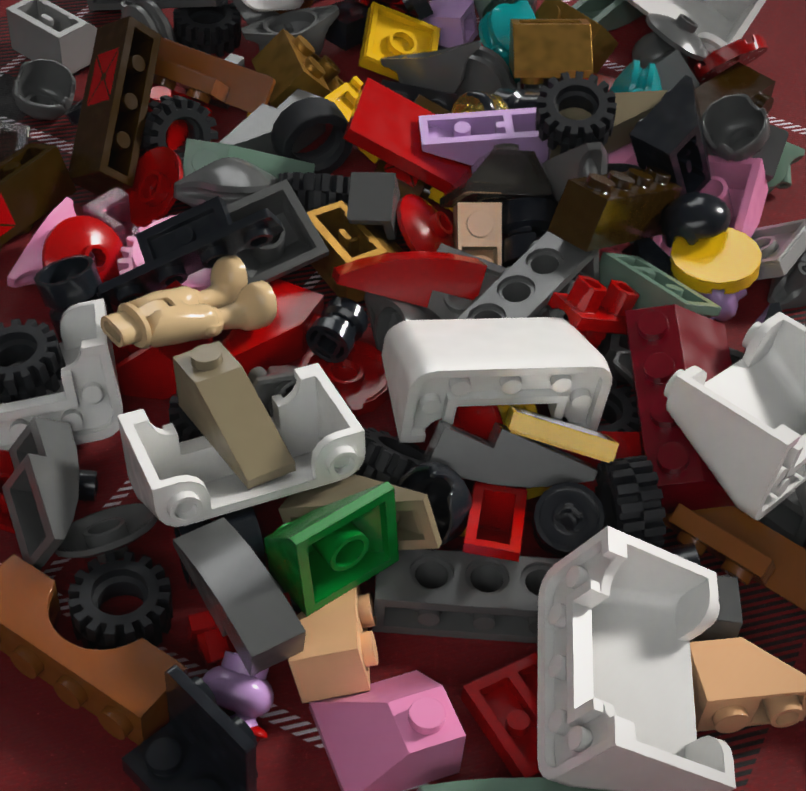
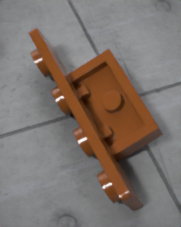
M161 37L153 83L168 87L173 91L175 86L187 89V96L209 105L210 99H214L249 113L255 111L262 103L268 105L276 84L274 78Z
M679 503L674 512L666 513L663 522L666 527L678 533L674 539L680 545L694 543L698 556L702 557L704 552L707 551L723 561L720 569L731 577H738L739 582L748 585L752 579L806 612V549L734 506L690 510Z

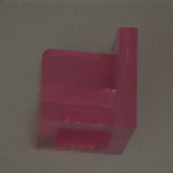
M115 187L83 205L84 216L97 218L110 226L118 235L124 247H127L126 238L128 236L136 237L135 234L138 233L137 228L139 227H136L137 225L131 222L129 194L119 187Z

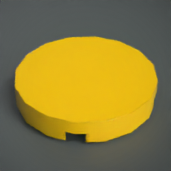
M730 227L725 232L714 237L700 238L694 245H689L684 237L679 236L673 242L671 249V271L677 280L697 292L712 294V289H725L724 294H732L750 287L758 278L762 253L758 244L752 238Z

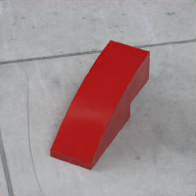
M430 251L394 252L361 258L334 267L331 277L338 285L427 308L433 290L473 301L480 293L487 265L477 258L453 253Z
M475 481L472 507L469 511L462 552L519 562L527 487L492 485Z

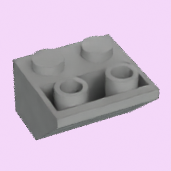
M22 0L6 8L12 49L31 60L46 59L56 61L69 68L72 74L90 65L97 33L95 26L48 0Z

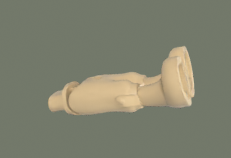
M236 255L221 257L214 263L210 275V286L206 289L198 291L188 286L154 291L132 301L121 303L116 313L101 317V328L104 334L118 347L131 344L139 348H149L150 345L152 347H163L194 340L210 339L219 335L222 330L241 329L250 331L266 327L276 317L277 301L272 287L267 282L261 280L248 284L247 271L242 260Z

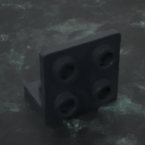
M176 664L165 671L169 723L121 758L123 771L142 791H257L256 747L258 743L253 731L240 717L234 716L230 718L217 705L213 692L201 678L194 676L190 679Z

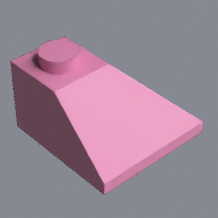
M418 670L371 683L370 691L309 702L310 712L341 791H403L459 773L466 734L443 685Z

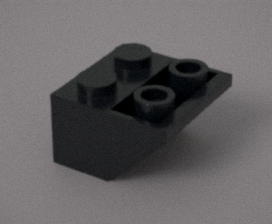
M687 75L672 89H669L662 97V100L645 118L640 119L629 133L638 166L642 169H646L647 166H654L671 174L670 181L683 187L679 196L689 192H700L711 180L707 144L702 131V117L693 79Z

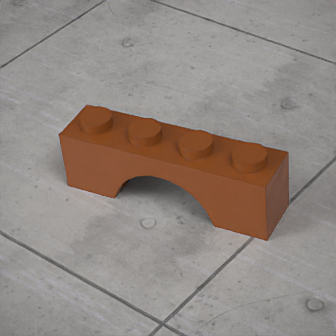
M15 554L11 555L0 565V650L10 656L11 661L22 674L31 679H35L37 676L53 686L56 694L63 702L74 709H79L81 706L98 717L100 724L109 734L119 740H124L127 737L137 745H140L169 723L165 671L176 664L188 676V667L144 638L122 647L107 650L87 649L68 642L55 630L61 616L55 580Z

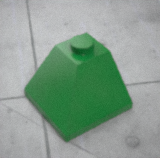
M388 481L312 510L293 522L281 525L274 533L264 538L270 574L284 591L288 592L290 598L306 617L399 561L395 489Z

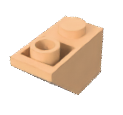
M457 202L453 208V240L455 249L502 266V202Z
M359 585L307 617L302 611L297 615L306 630L304 649L302 652L288 658V662L302 703L370 691L369 667L378 665V652L373 631H368V627L376 626L377 620L373 616L374 602L371 593L362 594Z
M742 637L690 642L697 732L716 730L719 733H733L747 726L766 724L783 728L804 720L806 716L805 674Z

